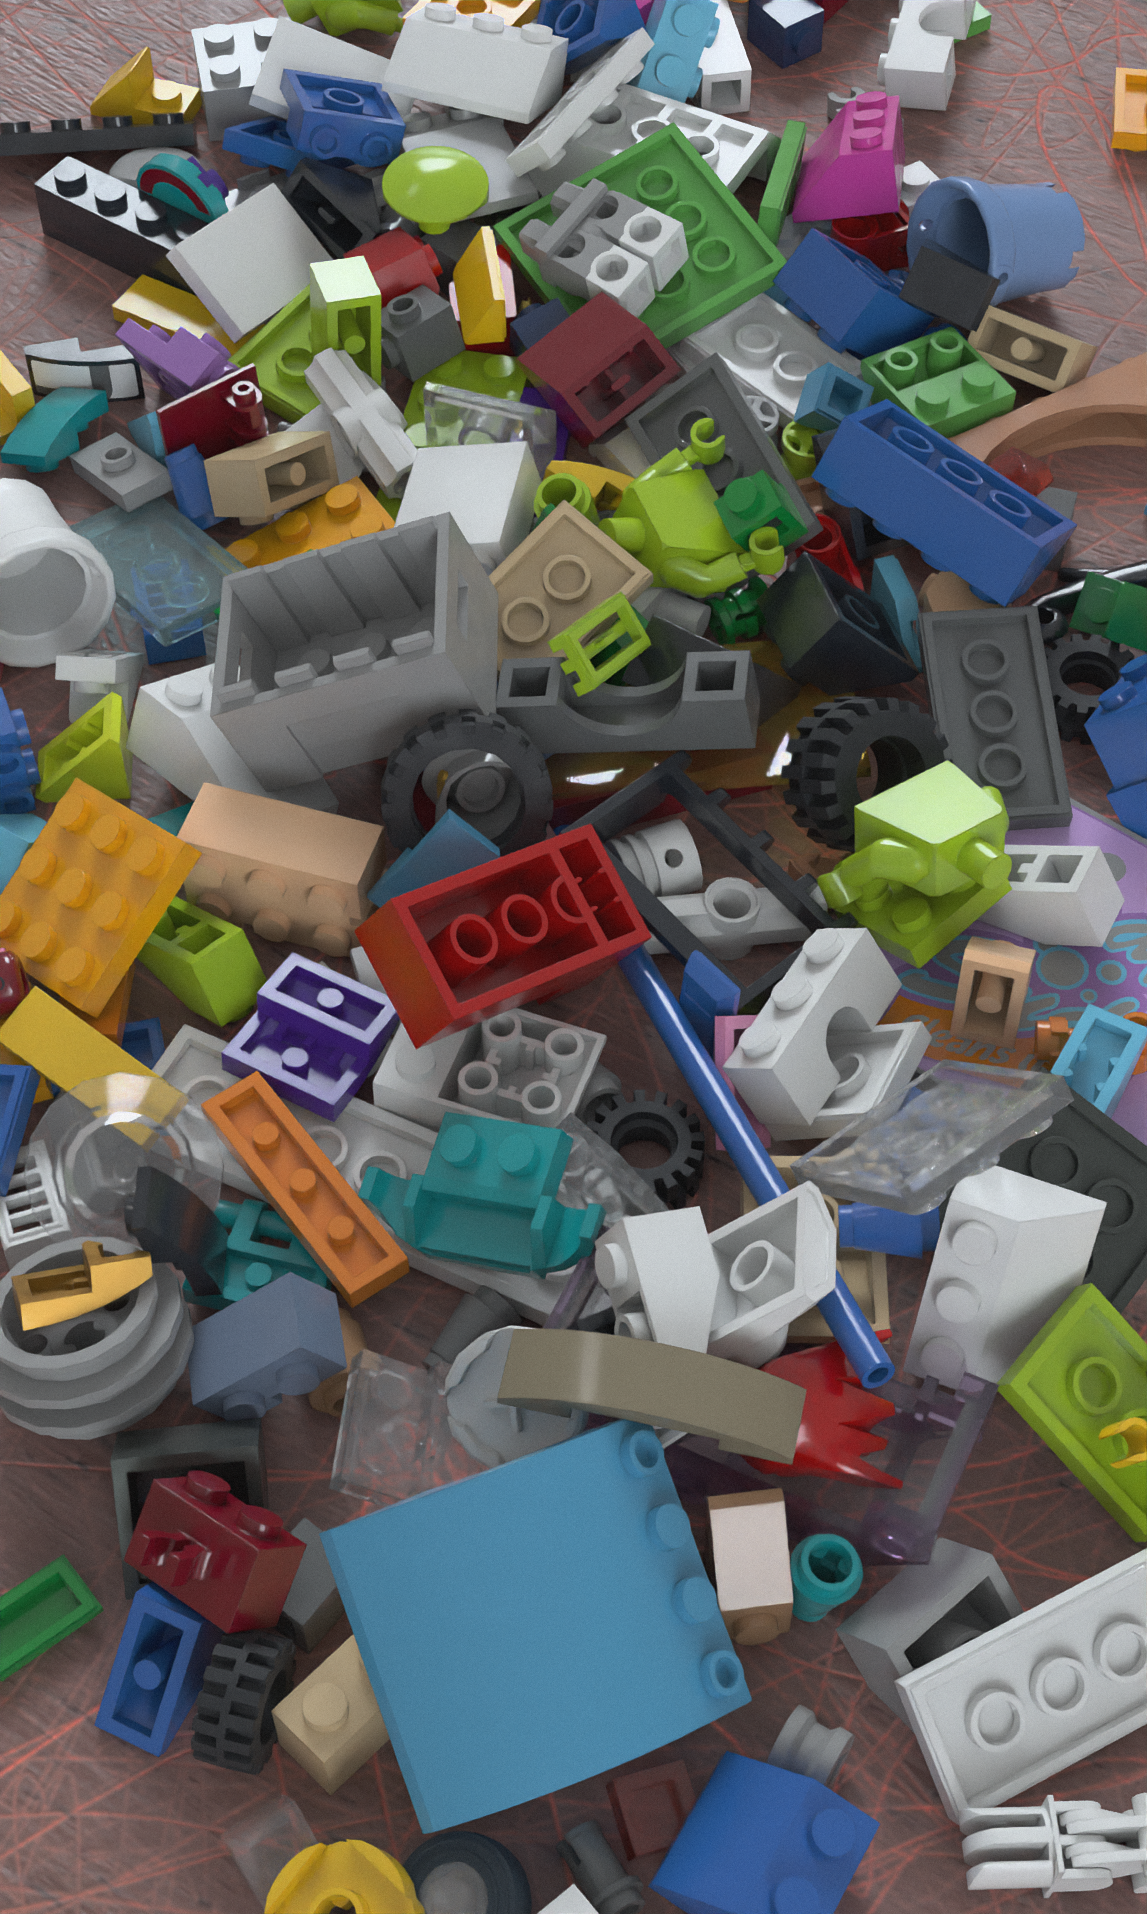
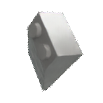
M449 107L450 112L431 116L427 112H418L402 117L406 128L399 156L420 147L446 146L466 152L479 161L485 169L489 180L488 202L472 215L460 221L531 204L539 200L538 191L529 173L527 172L517 177L505 161L515 150V147L500 118Z

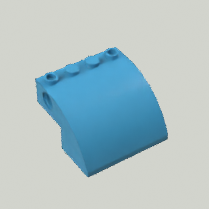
M620 1419L584 1431L487 1471L432 1488L319 1533L423 1834L436 1832L508 1809L598 1775L677 1740L752 1701L744 1678L742 1664L734 1651L717 1604L716 1592L707 1577L691 1533L689 1518L682 1508L664 1458L662 1444L655 1434L653 1425Z

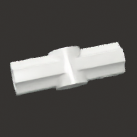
M330 347L314 356L311 365L304 371L306 382L330 415L332 427L342 447L352 459L359 457L388 499H403L417 449L404 432L401 418L392 400L382 388L377 390L372 388L363 372L357 367L346 350L337 351Z
M726 877L718 879L709 885L705 893L657 897L720 960L742 958L751 951L753 945L804 941L812 935L808 928L767 888H755L751 883L740 878ZM817 886L809 896L827 912V903L819 886ZM652 934V938L644 943L649 954L670 953Z

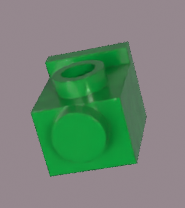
M763 469L753 476L732 481L727 486L724 495L713 502L731 538L748 552L750 551L749 538L751 534L775 517L783 522L775 527L779 537L778 546L786 548L809 532L786 487L782 483L777 484Z

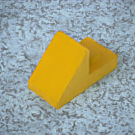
M146 46L109 77L90 105L91 115L99 117L132 115L133 124L153 123L152 114L183 112L184 122L192 121L202 106L200 88L178 84L174 81L155 79L150 48Z

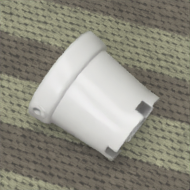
M2 478L0 479V662L11 667L39 668L56 663V655L84 649L94 641L106 626L116 599L113 571L102 553H99L88 539L74 533L42 488L26 480Z

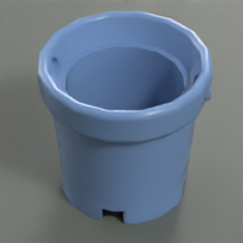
M950 176L931 182L921 193L909 218L906 244L909 270H911L918 252L927 238L1001 280L989 304L996 307L999 303L1039 292L1061 289L1076 276L1079 267H1069L1072 262L1073 252L1084 251L1085 233L1083 219L1074 198L1068 192L1056 193L1052 189L1056 184L1050 182L1036 184H987L971 177Z

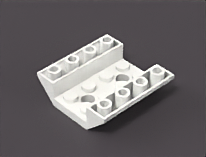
M586 70L580 75V77H579V78L575 81V83L569 88V90H570V89L578 82V80L587 72ZM618 84L615 89L619 96L604 110L597 114L592 113L589 116L593 125L579 138L571 143L566 142L562 146L567 153L557 164L545 172H541L538 167L528 171L538 191L539 199L558 189L564 181L569 183L674 122L733 194L746 176L767 181L782 139L769 131L628 84L622 86ZM530 204L523 205V206H521V207H522V208H525V207L529 206Z

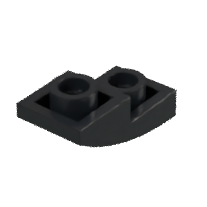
M152 1166L138 1167L135 1195L127 1196L124 1206L125 1226L129 1237L136 1238L142 1250L150 1253L152 1264L173 1262L175 1270H182L195 1296L222 1295L228 1233L221 1221L196 1194L171 1176Z

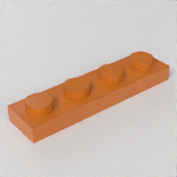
M258 1071L201 1104L204 1120L351 1308L410 1272L408 1257Z

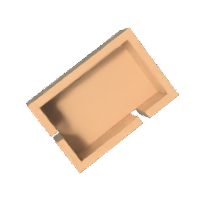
M204 782L177 835L179 839L202 853L184 881L187 902L243 929L245 923L253 926L254 933L274 942L289 941L316 948L329 956L350 957L351 949L362 946L354 930L379 909L377 905L367 898V893L388 870L384 869L387 863L384 826Z

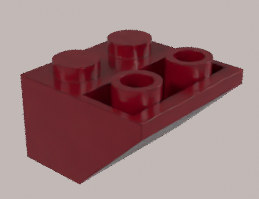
M602 291L515 360L583 449L681 371L680 367L650 328Z

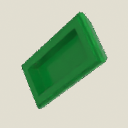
M64 1554L0 1597V1682L104 1611L101 1604Z

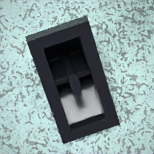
M306 157L298 162L281 193L310 231L339 259H344L343 254L378 237L381 232V225L372 179Z
M926 238L898 297L962 327L977 332L1001 280L937 242Z

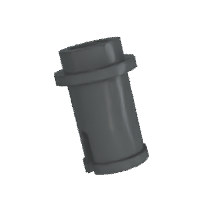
M596 1820L587 1821L564 1835L566 1840H560L556 1845V1850L560 1857L566 1861L595 1910L599 1914H638L645 1905V1900L640 1894L644 1885L638 1875H628L603 1835V1829Z

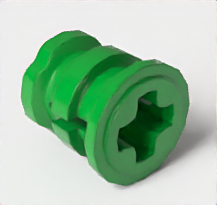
M751 577L745 590L735 587L726 591L722 600L714 596L704 601V604L711 608L708 626L721 647L727 648L734 645L735 639L738 636L746 640L757 635L759 627H764L767 623L756 601L768 589L760 577Z

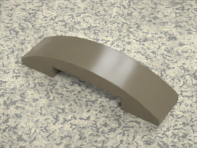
M532 1328L514 1329L497 1396V1403L570 1419L573 1409L719 1439V1450L792 1465L807 1389L740 1363L663 1343L596 1332Z

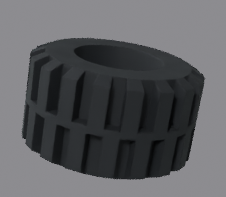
M845 696L834 698V703L823 702L813 708L815 717H803L796 726L801 734L799 738L788 740L785 752L791 754L790 764L782 765L781 778L789 779L790 789L783 791L785 804L796 806L797 810L791 816L796 825L809 828L806 836L815 843L826 844V848L855 852L854 806L863 802L857 788V768L863 753L870 746L878 767L876 787L870 798L947 760L953 763L952 759L944 757L943 750L949 746L945 735L933 732L937 725L930 714L919 713L920 706L910 701H898V698Z

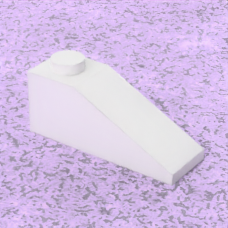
M1005 845L1004 853L1012 860V868L1008 876L1012 890L977 920L1045 945L1102 947L1125 900L1100 846Z

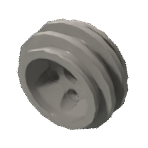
M77 1237L48 1245L18 1262L0 1281V1408L9 1421L39 1435H50L57 1439L90 1440L123 1431L154 1412L175 1388L178 1378L185 1370L195 1342L191 1312L188 1304L182 1298L177 1276L166 1263L152 1264L153 1276L124 1296L98 1309L53 1325L23 1331L14 1303L11 1276L84 1265L81 1244L87 1240L103 1243L104 1256L106 1257L130 1254L136 1250H142L140 1247L113 1237Z

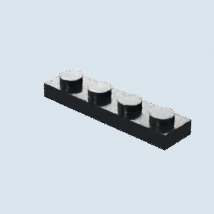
M183 112L152 114L153 123L133 124L132 115L101 117L102 126L82 127L81 118L50 120L51 129L31 130L30 121L0 122V156L195 145L198 142L196 121L184 122Z

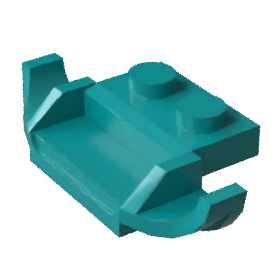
M445 1112L424 1175L412 1174L411 1180H407L387 1173L380 1168L368 1166L358 1193L363 1203L393 1229L396 1236L429 1259L545 1280L548 1273L566 1270L581 1263L592 1253L599 1230L602 1228L607 1211L599 1204L589 1203L586 1210L565 1207L555 1199L574 1139L562 1129Z

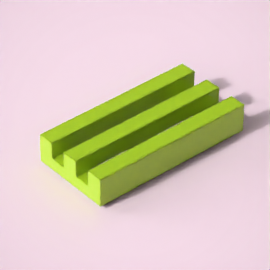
M622 591L601 602L547 642L553 653L563 649L568 658L560 664L565 674L576 671L580 680L573 685L578 697L597 688L652 645ZM614 612H617L620 620L585 646H581L578 641L579 638ZM625 632H628L633 641L626 644L594 669L590 659Z

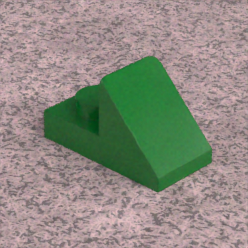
M1088 571L1069 627L1089 634L1101 635L1102 638L1147 652V588Z

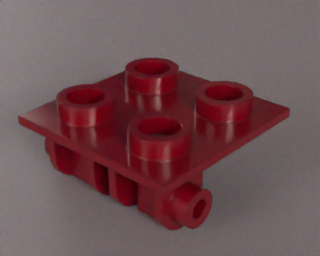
M253 363L156 410L166 456L194 443L198 452L206 460L270 435L267 419L265 418L263 397L259 387L256 366Z

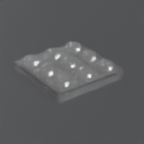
M943 1059L789 1166L799 1185L811 1181L819 1188L821 1194L903 1212L909 1215H919L939 1206L946 1199L947 1195L945 1192L964 1178L979 1175L994 1167L1000 1160L999 1153L1019 1139L1035 1136L1046 1130L1053 1122L1052 1116L1073 1102L1074 1098L1062 1075Z

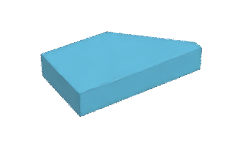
M894 555L874 559L870 596L884 606L919 673H922L918 637L913 629V621L917 620L919 613L916 595L898 559H895Z

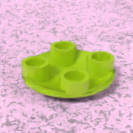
M425 146L407 151L390 163L383 175L382 194L384 201L396 213L406 219L418 222L419 228L423 232L435 235L446 232L450 227V223L460 221L472 215L488 202L489 180L485 169L479 161L466 152L446 146Z

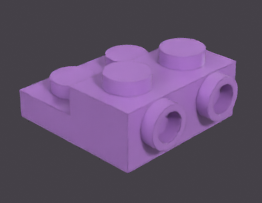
M128 318L115 334L157 386L176 400L240 369L230 361H227L231 357V353L219 341L207 333L199 339L183 327H180L171 337L154 324L149 330H146Z

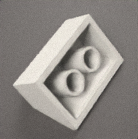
M438 2L427 3L424 8L406 17L382 80V91L529 124L561 99L569 39L552 35L553 29L548 26L524 24L522 28L505 25L504 18L495 14L477 13L473 17L456 14V7Z
M969 1157L949 1199L902 1371L969 1395L997 1390L994 1386L1075 1287L1082 1285L1107 1202Z

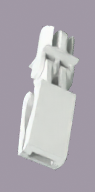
M1147 1793L1137 1794L1132 1797L1133 1809L1122 1814L1101 1809V1805L1095 1801L1054 1802L1053 1795H1047L1043 1804L1037 1807L967 1808L959 1810L960 1831L967 1835L962 1841L964 1862L973 1866L966 1872L968 1890L1042 1888L1043 1898H1049L1053 1892L1104 1889L1113 1884L1112 1878L1131 1875L1134 1893H1147ZM1126 1842V1846L1116 1843Z

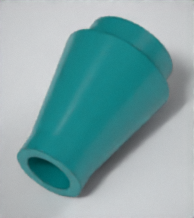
M816 1534L805 1538L795 1547L790 1558L793 1593L792 1613L800 1620L815 1622L822 1619L828 1611L851 1599L857 1593L863 1579V1567L855 1548L847 1540L834 1534Z

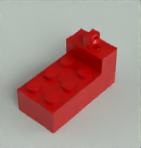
M591 823L391 898L354 930L416 1050L535 999L540 1006L562 995L585 987L652 938Z

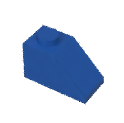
M154 1581L138 1590L131 1605L94 1726L160 1757L168 1749L195 1703L198 1693L202 1691L206 1667L212 1663V1652L216 1644H221V1636L224 1630Z

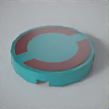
M159 153L139 169L136 178L139 190L209 224L229 211L217 187L211 184L207 188L197 178L202 173L198 170L199 168L178 155Z

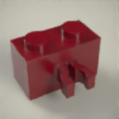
M190 1471L187 1477L154 1479L123 1561L226 1633L276 1626L307 1544L282 1528L283 1520L275 1513L261 1507L246 1505L229 1493L230 1485L216 1475L203 1471Z

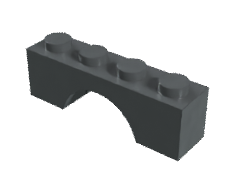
M750 650L687 652L679 670L661 682L640 687H622L602 683L594 690L579 697L573 685L580 678L576 671L565 674L560 666L566 660L564 657L502 660L496 696V713L506 718L507 724L514 728L519 726L530 736L532 744L539 748L542 754L755 748L760 695Z

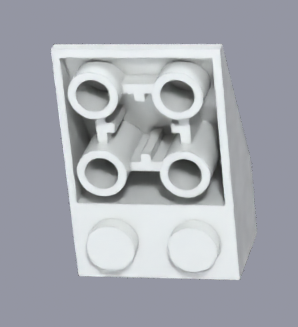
M514 1008L416 1050L401 1022L373 1081L374 1106L437 1133L439 1132L445 1112L562 1129L568 1133L606 1043L607 1035Z

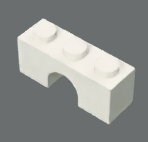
M899 0V18H892L889 26V52L881 53L877 70L878 84L885 85L887 97L899 95L900 107L946 111L956 76L954 39L966 40L976 6L975 0Z
M867 928L816 929L814 934L805 941L803 950L784 978L775 985L771 992V997L754 1022L742 1033L738 1045L723 1065L722 1069L760 1124L810 1126L841 1079L827 1052V1030H873L902 986L899 978Z

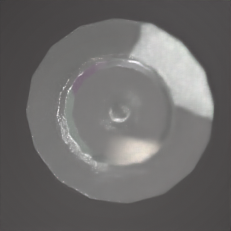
M118 1072L82 1081L49 1106L30 1137L24 1179L33 1215L54 1243L77 1237H113L141 1248L136 1238L129 1237L124 1219L126 1198L129 1195H135L138 1167L152 1166L171 1176L196 1194L214 1212L219 1204L224 1171V1162L216 1130L192 1097L158 1077Z

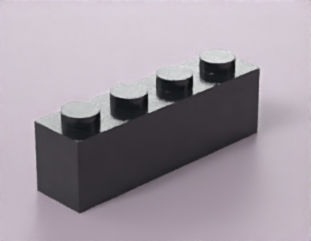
M69 156L34 183L43 234L135 279H138L143 274L197 296L166 255L174 246L209 223Z

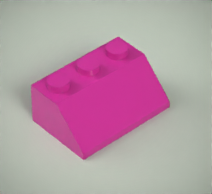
M881 91L863 93L858 95L856 100L848 101L802 158L792 210L793 223L899 212L905 164V146L899 95L887 97V94Z

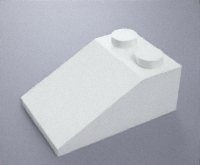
M215 663L139 688L126 748L193 801H195L203 783L206 782L331 814L337 812L339 802L324 778L269 793L264 790L210 717ZM240 665L238 667L237 683H239Z

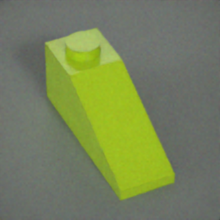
M176 896L136 957L191 1011L220 1027L248 1015L252 1011L254 1004L257 1003V992L267 982L243 929Z

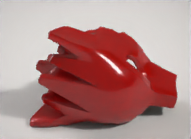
M890 1329L874 1331L880 1343L892 1337ZM837 1341L781 1356L755 1368L807 1390L793 1464L790 1465L739 1454L750 1466L765 1475L776 1474L781 1477L814 1476L862 1487L902 1489V1480L860 1459L868 1457L870 1453L885 1450L889 1440L869 1431L876 1424L895 1415L894 1403L862 1388L864 1386Z

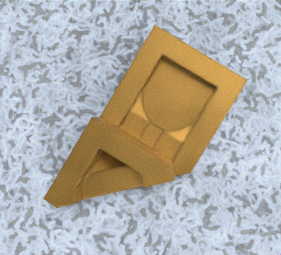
M87 1240L81 1244L84 1265L11 1276L14 1303L23 1331L53 1325L78 1317L124 1296L153 1276L150 1253L136 1250L130 1254L106 1257L104 1256L103 1243Z

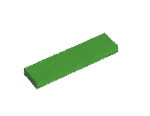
M787 121L760 206L758 226L776 248L801 169L807 133L806 123Z

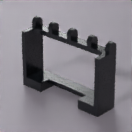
M679 750L563 829L559 835L591 823L649 932L684 967H686L693 951L698 950L741 989L737 1016L758 1015L771 997L773 988L784 978L803 950V946L746 988L603 843L663 803L666 795L670 794L805 925L812 935L816 929L856 928L859 921L850 912L845 913L835 921L809 896L818 886L816 879L810 873H807L797 881H794L766 853L775 839L766 830H762L750 838L723 811L731 800V796L722 787L707 796L684 773L693 759L684 750Z

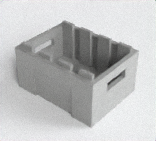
M446 512L436 516L432 515L398 525V527L370 533L336 545L311 550L284 558V560L256 566L223 577L210 717L267 793L322 779L323 773L387 757L394 747L398 748L403 742V736L415 725L420 728L429 723L428 718L435 714L445 712L446 716L459 714L458 709H475L477 715L489 716V712L496 714L498 592L451 513ZM240 648H241V649H242V653H241L240 675H239V683H237L238 667H239V655H240Z

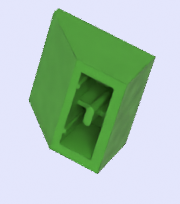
M953 326L861 360L860 370L864 382L874 387L870 399L872 405L888 399L945 438L955 437L984 424L993 417H1000L1013 410L1016 391Z

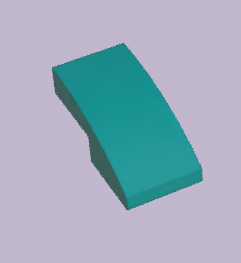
M60 387L48 394L27 412L10 434L0 452L2 463L26 465V470L34 473L47 472L58 468L60 460L80 450L77 432L88 429V422L109 412L106 390Z

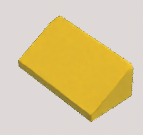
M490 226L480 228L453 271L463 340L468 345L504 342V337H506L505 295L493 230H490Z

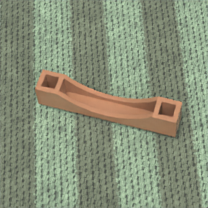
M1147 352L1136 357L1127 358L1116 366L1091 377H1084L1073 385L1048 396L1039 397L1023 407L1000 417H993L980 426L947 439L1001 475L1010 472L1029 460L1065 449L1094 445L1147 447Z

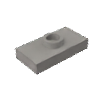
M117 432L69 456L74 472L127 512H131L173 489L167 468Z

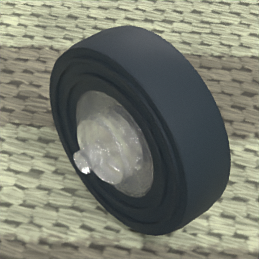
M471 1831L442 1833L418 1846L403 1864L404 1869L414 1884L417 1900L423 1905L425 1914H531V1889L521 1863L508 1848L490 1837Z

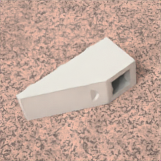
M700 1206L622 1218L595 1241L597 1249L595 1253V1269L600 1283L609 1292L616 1317L614 1334L663 1343L706 1354L720 1274ZM653 1426L663 1449L687 1434L686 1432Z

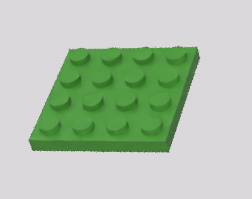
M674 122L569 182L585 188L595 178L606 184L608 191L619 192L683 223L689 258L660 292L654 289L656 297L638 317L650 328L665 349L775 286L776 284L772 281L787 262ZM553 191L497 223L493 228L496 238L509 252L512 261L546 304L558 298L569 316H571L589 301L581 296H573L565 292L558 285L554 287L543 281L538 263L523 252L519 239L520 231L531 219H539L550 226L558 219L553 216L550 205L555 192Z

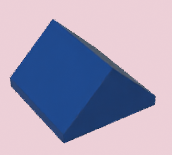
M541 0L536 23L552 28V35L569 39L564 76L574 74L596 62L611 45L643 27L647 32L635 0Z

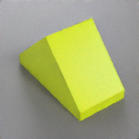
M114 692L109 693L38 751L37 767L41 783L36 784L35 798L45 803L59 802L77 777L112 799H131L133 753L126 748L129 730L123 700L120 695Z

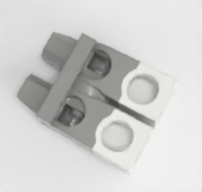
M595 178L585 188L564 181L554 192L550 202L553 216L558 218L555 223L550 226L539 219H531L519 233L522 250L538 263L543 281L554 287L558 285L565 292L573 296H581L587 301H590L602 291L637 318L656 297L654 289L660 292L689 258L683 223L619 192L608 191L607 185Z

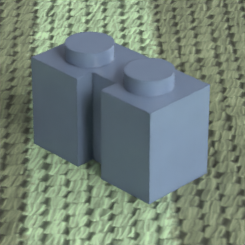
M291 1272L193 1326L195 1342L188 1359L193 1406L220 1416L226 1421L262 1418L267 1410L283 1402L282 1394L302 1395L315 1390L323 1380L347 1368L336 1293Z

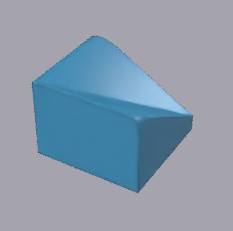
M828 362L807 374L794 421L803 426L823 431L836 429L845 416L869 406L874 387Z

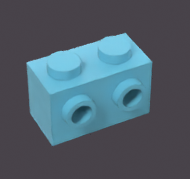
M654 0L645 27L648 32L647 34L655 45L640 60L644 65L643 70L626 84L682 103L686 102L687 97L693 98L702 79L703 69L699 68L698 64L704 47L710 48L718 33L720 19L715 17L719 4L710 0Z

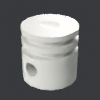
M679 819L636 831L635 835H624L620 841L615 838L608 840L605 844L656 897L686 895L698 891L702 887L703 875L698 851L688 828Z

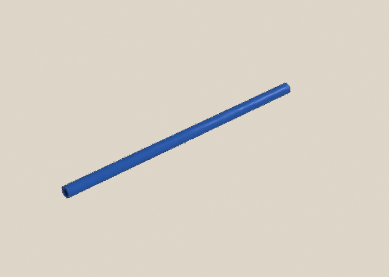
M569 825L558 826L553 831L558 836ZM644 944L619 961L618 965L760 1207L790 1191L646 947ZM836 1269L835 1288L820 1300L816 1306L862 1385L866 1388L879 1387L892 1378L895 1373V1366Z

